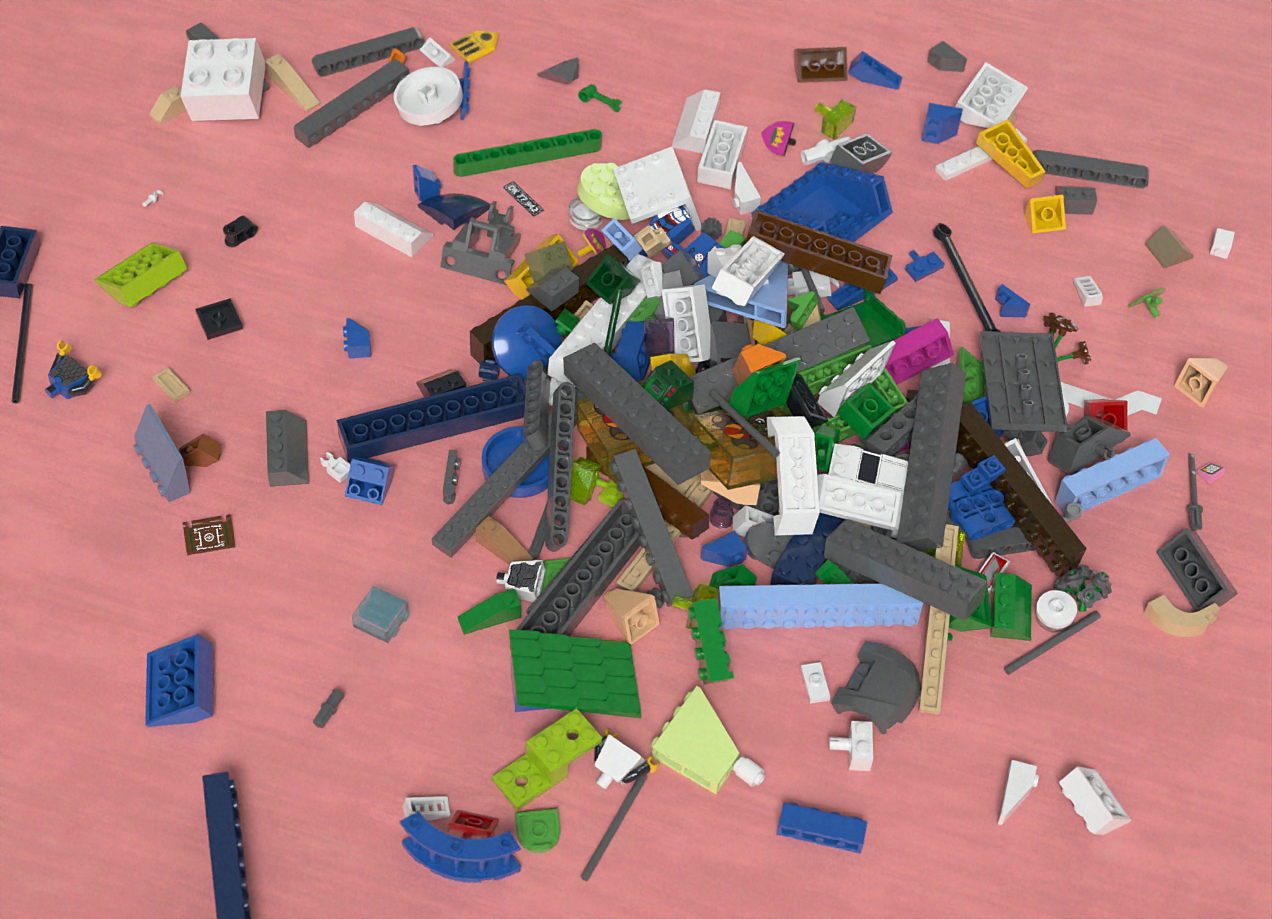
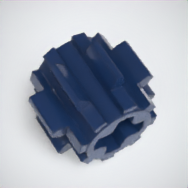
M486 359V361H481L479 377L483 378V381L486 382L498 379L500 366L496 363V360Z

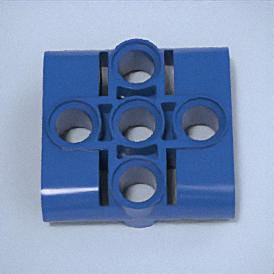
M961 481L951 483L948 509L951 512L950 519L953 523L960 525L970 541L1006 530L1015 523L1014 517L1003 503V494L993 489L990 483L973 494L968 491Z

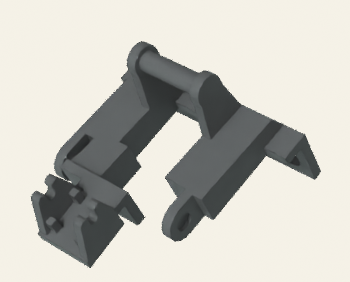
M493 201L490 204L487 221L489 223L481 222L471 217L469 224L464 225L453 240V243L446 242L443 246L440 267L507 285L505 280L511 275V269L515 261L509 257L518 246L521 238L520 233L514 235L515 227L510 226L513 220V206L510 205L506 215L498 213L499 210L496 209L497 202ZM480 229L487 230V236L492 237L490 253L472 249L479 240ZM448 256H452L455 259L454 265L447 263L446 258ZM498 270H503L506 273L505 279H500L497 276Z

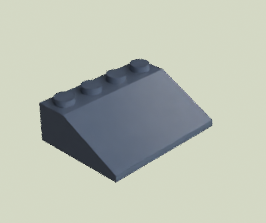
M148 404L134 435L136 444L133 447L136 454L143 457L141 460L145 469H150L151 472L149 474L152 481L158 483L159 486L157 488L162 497L165 496L168 502H171L190 493L184 461L151 404Z

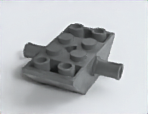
M1087 415L1073 425H1068L1067 432H1060L1056 436L1048 462L1071 475L1088 463L1093 462L1099 456L1110 460V457L1113 458L1115 452L1112 448L1131 436L1130 432L1107 420Z

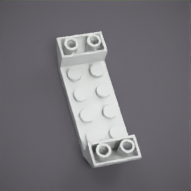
M804 416L767 417L768 437H775V447L780 451V455L776 457L780 514L773 516L775 536L811 535L820 513L814 432Z
M828 474L817 475L820 513L891 530L890 537L897 539L903 494L901 492Z

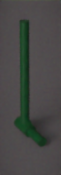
M616 289L604 346V352L609 356L611 354L623 290Z

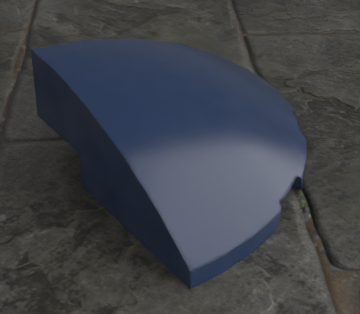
M454 193L428 198L417 204V206L440 225L446 224L455 230L463 223L469 224L471 217L477 219L487 212L490 208V203L475 196Z

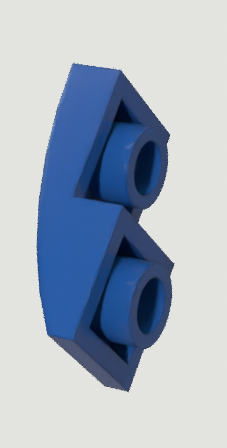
M993 455L978 463L977 468L962 475L960 481L973 494L998 478L1006 469Z

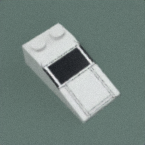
M835 444L828 475L901 492L904 495L908 461L856 446Z

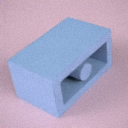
M615 218L601 230L629 261L643 249L636 239Z

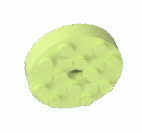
M610 162L608 164L594 163L586 167L577 184V193L581 201L589 209L604 217L615 218L616 220L630 219L613 170L619 166Z

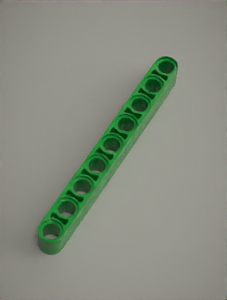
M597 129L456 154L453 157V171L456 176L465 177L598 152L602 149V132Z

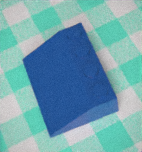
M197 634L147 653L145 726L154 727L196 723L213 716V644Z

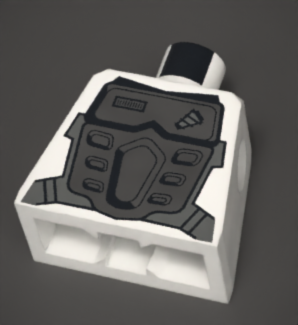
M542 560L510 563L508 573H497L496 582L497 584H505L506 591L515 589L519 599L534 602L541 594L546 568Z

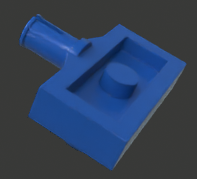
M913 250L909 253V256L912 257L914 262L906 265L905 270L917 282L942 269L945 263L935 252L920 257Z

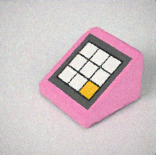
M1209 462L1196 472L1210 485L1224 475L1226 468Z

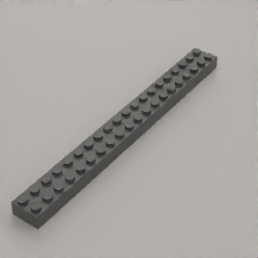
M575 387L574 427L594 406V403L577 387ZM560 408L561 412L566 414V411ZM552 412L548 417V437L545 447L536 451L532 450L525 439L433 536L432 545L452 558L476 532V527L488 516H491L550 453ZM559 426L560 430L565 432V429Z

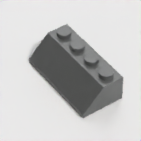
M286 410L266 411L267 469L270 487L309 484L306 420Z
M1186 528L1157 551V554L1196 612L1214 603L1220 607L1238 594L1197 532Z

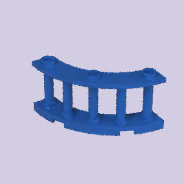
M419 811L399 821L403 829L410 835V837L402 841L404 849L417 863L424 865L432 873L460 882L481 883L482 880H500L521 871V866L513 856V853L521 850V847L510 831L485 839H464L438 830Z

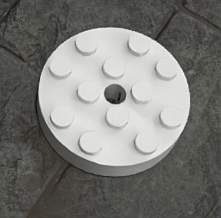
M427 67L410 73L401 80L394 92V102L399 115L408 123L418 126L441 123L457 111L463 100V90L457 75L443 67Z

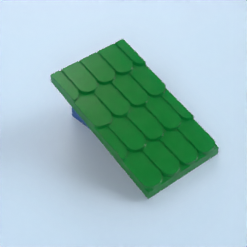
M509 629L511 680L515 712L543 709L573 711L577 708L579 712L641 718L631 644L618 641H603L597 638L568 637L562 634L540 633V631Z

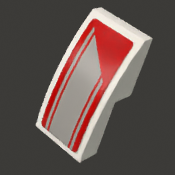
M994 552L978 572L987 576L989 593H991L992 580L995 573H1004L1010 564L1009 560Z

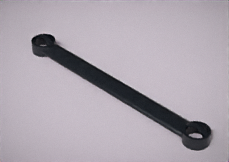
M943 223L937 224L933 229V234L942 242L985 330L1001 332L993 323L950 237L952 235L951 229Z

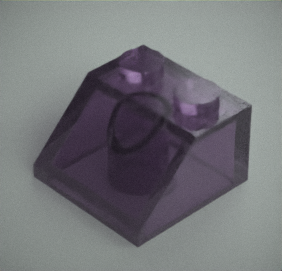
M658 314L646 317L644 331L646 333L644 348L646 355L654 357L675 354L674 318Z

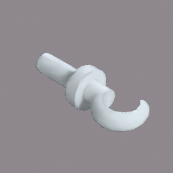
M154 191L143 202V206L146 207L151 202L155 203L158 198L157 194L164 195L163 191Z

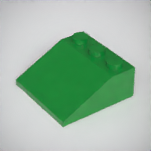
M797 357L755 371L733 390L729 404L744 418L785 405L801 359Z

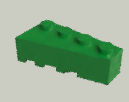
M717 599L690 603L687 613L689 620H692L693 623L691 636L693 640H696L697 648H694L696 660L700 662V668L698 669L699 680H703V685L733 679V671L729 672L728 670L729 663L731 662L730 656L723 648L726 646L725 634L719 630V627L722 626Z

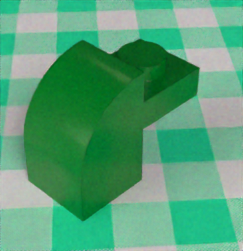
M829 559L815 572L818 578L826 584H857L844 569Z

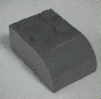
M866 133L837 144L830 162L834 165L873 174L886 164L892 152Z

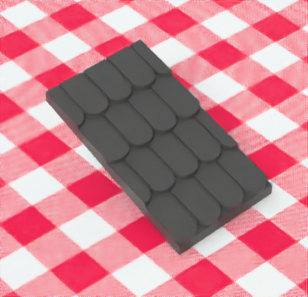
M980 331L979 344L991 428L993 430L1067 432L1068 425L1053 334Z

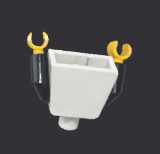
M610 729L605 730L602 742L595 746L594 750L595 767L603 772L596 783L604 789L608 788L612 780L623 785L624 783L633 782L649 772L654 773L657 771L659 763L652 765L651 763L654 759L652 756L648 758L647 763H644L646 760L617 740V732L614 735H610Z

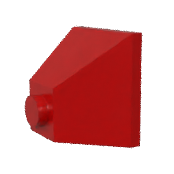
M1110 399L1084 400V417L1088 415L1107 420L1128 431V401Z
M457 810L449 822L447 834L464 839L489 838L495 830L499 819Z

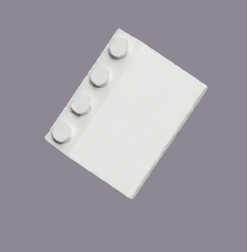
M985 62L955 106L963 109L960 121L966 124L990 128L1009 118L1028 90V87Z
M890 341L869 349L865 354L861 353L853 365L849 364L846 366L842 375H836L833 378L831 385L828 387L824 386L820 390L818 404L833 417L837 416L838 410L846 400L867 383L874 382L883 373L896 343Z

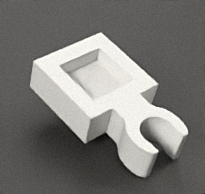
M327 452L326 455L329 460L320 458L321 465L327 467L326 470L330 476L342 483L348 478L350 464L341 457L335 460L333 455Z

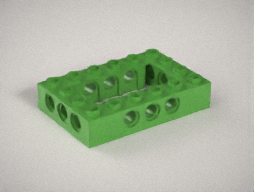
M868 345L797 374L802 375L812 394L817 395L824 386L828 387L831 385V381L836 375H842L847 365H853L861 353L865 354L872 347ZM884 368L883 373L871 384L896 409L893 413L895 414L908 402L886 368ZM786 404L778 407L784 417H793ZM839 415L831 419L828 417V422L822 424L840 429L839 442L857 435ZM820 425L811 428L814 432V437L815 432L821 427Z

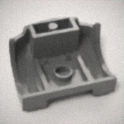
M865 642L857 656L860 661L846 688H839L831 704L837 714L854 711L866 716L878 727L882 734H886V729H890L897 722L902 723L915 707L921 691L919 672L915 665L897 650L882 644Z

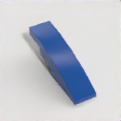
M890 268L883 289L898 280L897 275ZM846 283L831 293V296H827V299L838 311L864 300V289Z

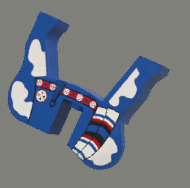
M683 206L653 216L649 225L650 228L655 230L661 227L672 242L661 250L666 259L668 260L679 250L685 251L692 255L704 276H710L707 273L708 252L724 247L703 232L683 249L679 244L695 231L692 221ZM644 249L638 253L645 257L648 256Z

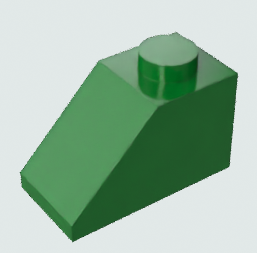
M741 564L714 572L708 589L719 593V586H755L757 577Z

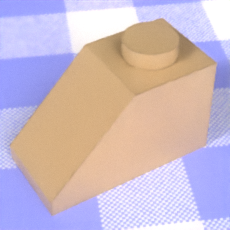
M173 86L160 94L150 112V117L159 125L186 111V107L180 97L181 90Z

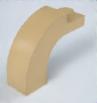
M1163 595L1149 602L1144 614L1152 624L1168 634L1178 637H1195L1204 634L1208 625L1217 620L1220 608L1214 603L1198 612L1187 613L1175 608Z

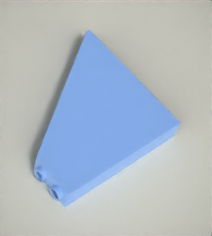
M779 262L768 278L769 284L763 285L745 307L735 304L732 299L721 296L716 290L712 289L716 280L712 275L694 283V285L705 284L707 304L781 328L786 327L788 263Z

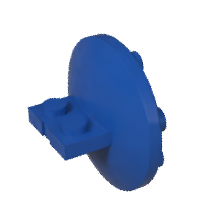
M518 306L505 312L497 321L492 334V350L498 365L509 376L520 374L522 380H527V368L532 362L537 360L543 361L548 371L549 358L562 344L561 334L556 331L557 324L554 325L555 320L546 311L535 306Z

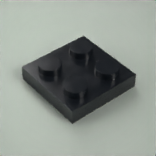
M231 298L195 309L207 340L243 329L242 322Z

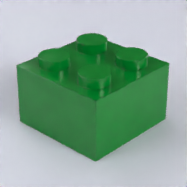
M869 382L846 400L837 414L864 440L884 424L896 409Z

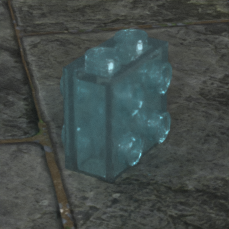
M373 586L352 615L353 627L389 643L391 638L396 637L402 622H406L409 618L408 602Z

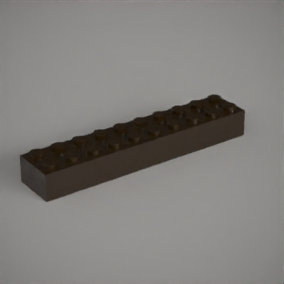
M612 245L602 250L596 256L590 257L581 265L575 266L571 272L579 277V292L553 311L549 310L530 294L526 298L517 301L511 307L504 309L496 316L489 318L481 325L474 327L470 331V355L479 364H481V361H486V359L496 360L492 350L493 330L500 317L512 308L527 305L535 306L546 311L556 321L564 308L574 314L585 301L592 303L600 296L585 283L607 254L618 259L624 266H627V257Z
M971 402L963 405L956 445L959 454L964 456L971 469L977 468L978 463L995 455L1006 470L990 484L993 489L1003 494V503L1014 517L1015 526L1020 528L1026 540L1034 546L1037 554L1044 559L1050 571L1055 573L1058 578L1064 576L1069 570L1077 569L1087 548Z

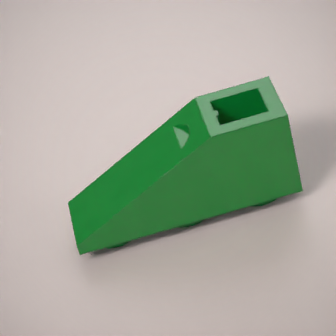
M564 308L554 322V325L557 324L556 331L561 334V338H567L579 321V318Z

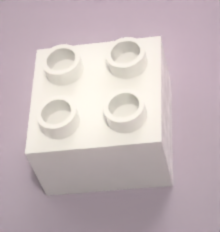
M256 38L189 40L180 97L192 121L259 119L266 62Z

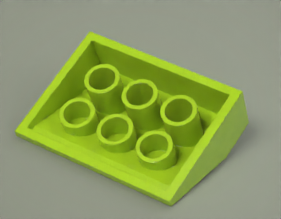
M151 242L94 280L120 304L133 307L144 297L151 296L158 288L166 286L173 278L180 277L183 274L182 272L188 268L179 250Z

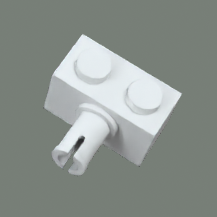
M851 721L848 738L829 737V750H848L849 770L870 771L873 762L872 722Z

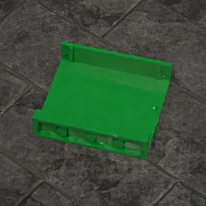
M864 289L863 302L828 315L820 314L822 321L854 307L870 340L866 346L871 345L872 348L905 335L906 324L904 320L900 319L883 302L877 299L874 294Z

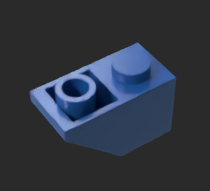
M346 318V326H343V336L347 337V340H344V352L348 351L349 359L371 357L369 331L352 319Z

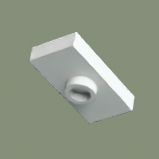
M821 662L801 665L800 670L810 704L830 701L831 697Z

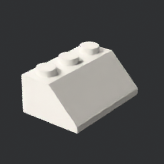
M1076 767L1059 782L1063 788V794L1068 799H1071L1074 804V810L1086 821L1085 825L1091 833L1104 835L1131 821L1096 769Z

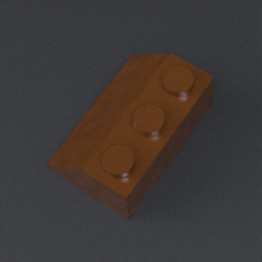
M847 47L794 49V66L798 83L847 81Z

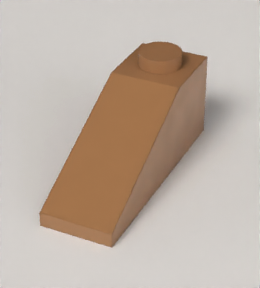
M490 516L476 527V542L510 565V563L516 561L534 560L511 533Z

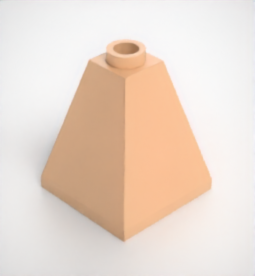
M1189 358L1174 387L1204 408L1228 367L1217 358Z
M617 588L605 594L606 609L626 643L633 645L660 625L656 601L653 595Z

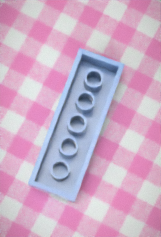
M1157 438L1150 441L1146 440L1135 448L1130 447L1119 455L1115 454L1113 458L1110 457V460L1099 461L1094 466L1083 468L1072 476H1065L1061 481L1055 503L1065 516V511L1070 503L1079 504L1082 507V512L1160 478L1170 454Z

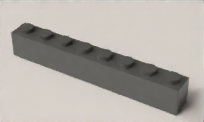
M393 59L295 124V138L307 148L319 143V141L331 135L340 127H343L371 106L395 92L401 80L409 75V68L397 59Z
M636 449L613 456L609 464L610 470L617 477L618 490L620 493H623L625 508L627 511L630 510L632 515V526L639 533V543L641 547L645 548L647 553L645 555L646 561L649 566H652L654 571L653 579L660 586L662 601L666 602L667 607L690 600L693 592Z

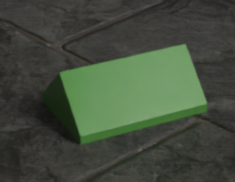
M961 347L956 365L966 372L962 405L984 397V373L982 363L964 347Z

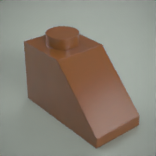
M205 434L198 436L179 448L184 466L207 467L217 462L221 455V444Z

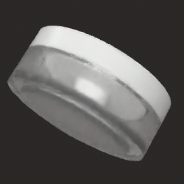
M579 196L570 202L569 221L574 227L580 230L596 229L603 223L604 216L589 209Z
M1059 590L1048 591L1038 599L1035 617L1043 629L1053 633H1060L1074 624L1077 605L1075 600L1066 592Z

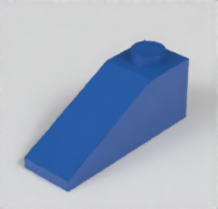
M864 51L851 62L848 72L861 82L895 90L900 88L902 76Z

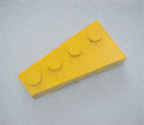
M1008 119L979 133L976 144L1026 189L1042 181L1046 171Z

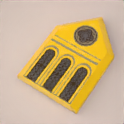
M475 30L449 43V46L464 61H468V64L495 51L499 33Z

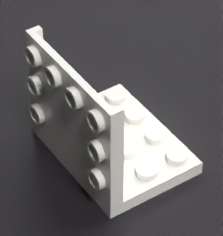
M673 147L613 169L632 224L683 205L696 232L701 230L700 219Z

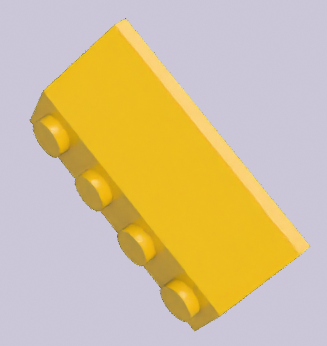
M559 234L546 237L533 251L563 242L564 240ZM566 245L572 266L574 268L579 261L574 256L569 247ZM526 259L505 280L513 294L521 299L530 295L526 288L534 283Z

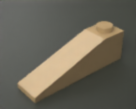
M276 54L265 60L266 76L305 112H309L320 105L315 95L281 55Z

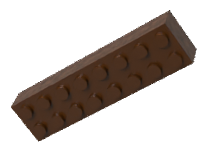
M759 210L754 212L744 245L755 236L785 253L781 260L785 263L881 294L888 277L892 255Z

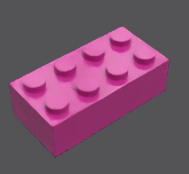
M936 318L893 340L896 344L885 368L896 385L921 373L922 370L929 369L954 356L948 331L940 320Z

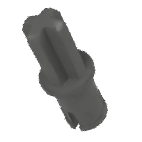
M333 689L326 702L321 704V710L313 720L316 727L323 728L331 715L336 713L337 706L344 698V694L341 691Z

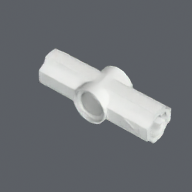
M843 137L831 142L825 139L820 141L815 147L801 151L800 156L803 164L809 165L821 160L830 162L837 144L848 141L850 138Z

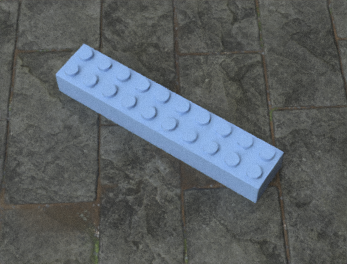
M884 584L719 586L717 600L722 626L719 628L913 626L918 624L923 602Z

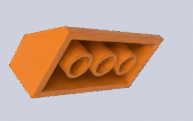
M750 344L741 349L742 351L737 358L732 373L738 385H740L755 371L784 362L786 355L760 344L755 346Z

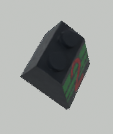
M453 369L416 382L424 398L466 387V383L458 370Z

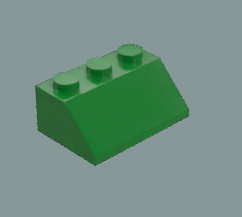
M955 565V567L987 581L986 575ZM988 585L984 601L968 619L963 621L950 615L949 628L965 632L992 627Z
M995 573L991 587L992 627L990 628V637L1031 641L1032 584L1015 574Z

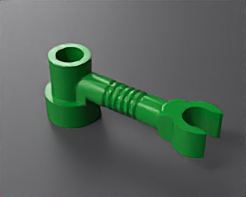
M589 84L578 92L579 99L584 103L595 98L609 105L615 112L622 109L619 107L622 103L621 100L610 99L598 93L596 86L593 84Z

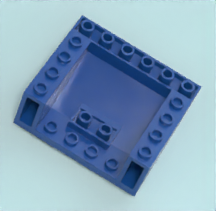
M826 162L818 163L814 168L805 172L803 176L794 180L792 184L783 188L781 192L756 209L851 242L858 240L893 213L884 176Z

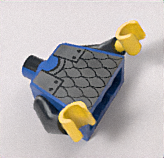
M60 340L57 343L60 353H57L48 373L50 386L45 389V392L50 398H53L58 393L66 399L85 395L90 388L95 386L94 379L100 378L102 373L94 365H90L86 370L69 354L66 356L65 353H69L72 350V346L68 343L65 345V341Z

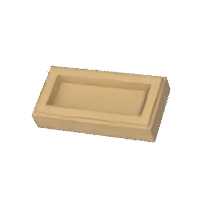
M168 367L152 376L153 381L174 403L190 395L188 387Z

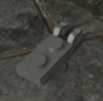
M449 450L444 478L443 502L448 505L453 504L456 497L455 486H457L458 474L455 473L456 470L460 469L461 461L460 458H457V450Z

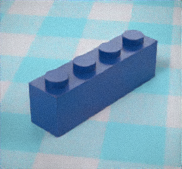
M783 802L777 835L861 854L868 821L858 817L842 816L836 812L820 811L814 807L806 808L796 803Z

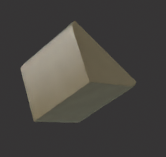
M1165 225L1145 242L1146 247L1164 269L1194 258L1192 252L1178 235Z

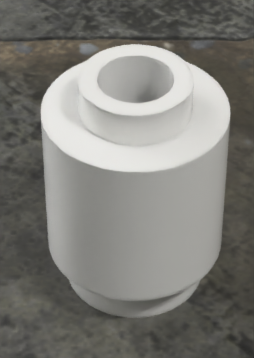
M739 758L733 767L736 775L751 787L759 786L765 778V770L749 758Z

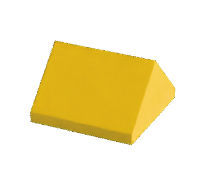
M1063 195L1030 198L1028 200L1024 216L1032 234L1066 230Z

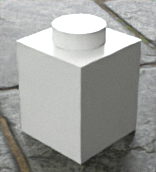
M1217 228L1210 255L1227 259L1235 232Z

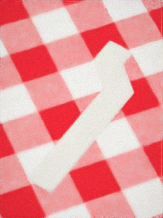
M1061 382L1062 394L1068 403L1084 408V400L1109 399ZM1137 390L1116 400L1128 401V415L1140 410L1157 414L1162 398Z

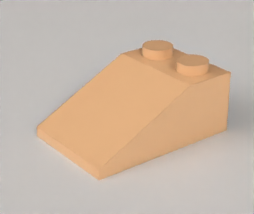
M710 460V469L700 473L701 484L737 504H757L760 489L757 464Z

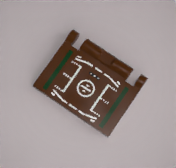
M230 514L226 515L227 522H222L221 516L191 521V528H188L187 522H182L187 556L235 548Z

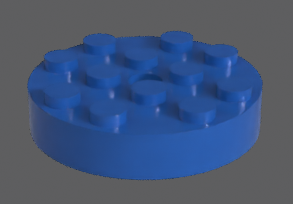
M523 426L501 430L486 442L482 451V472L486 481L524 442L526 438L523 435ZM550 453L509 497H532L548 489Z

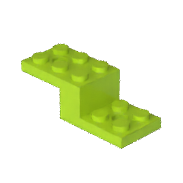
M576 708L526 741V754L493 775L492 782L515 810L518 811L567 778L568 765L600 744L602 737ZM569 733H576L578 738L571 740L567 738V735ZM518 779H524L527 781V784L518 786L515 782Z

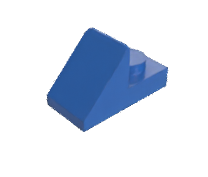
M1002 284L998 287L995 300L1003 305L1000 317H1026L1030 303Z

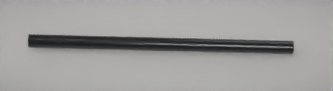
M30 283L25 284L11 400L15 404L19 403L32 294V284Z

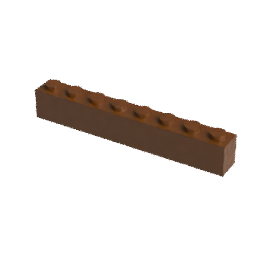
M603 436L586 447V460L591 466L597 468L617 485V477L615 474H612L609 464L613 456L624 453V451ZM643 466L662 517L668 524L673 525L691 540L709 529V514Z

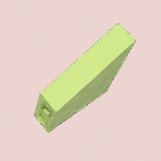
M696 686L693 692L689 691L682 707H677L672 721L666 722L661 736L653 740L651 744L652 757L717 794L733 771V767L739 759V751L700 687Z

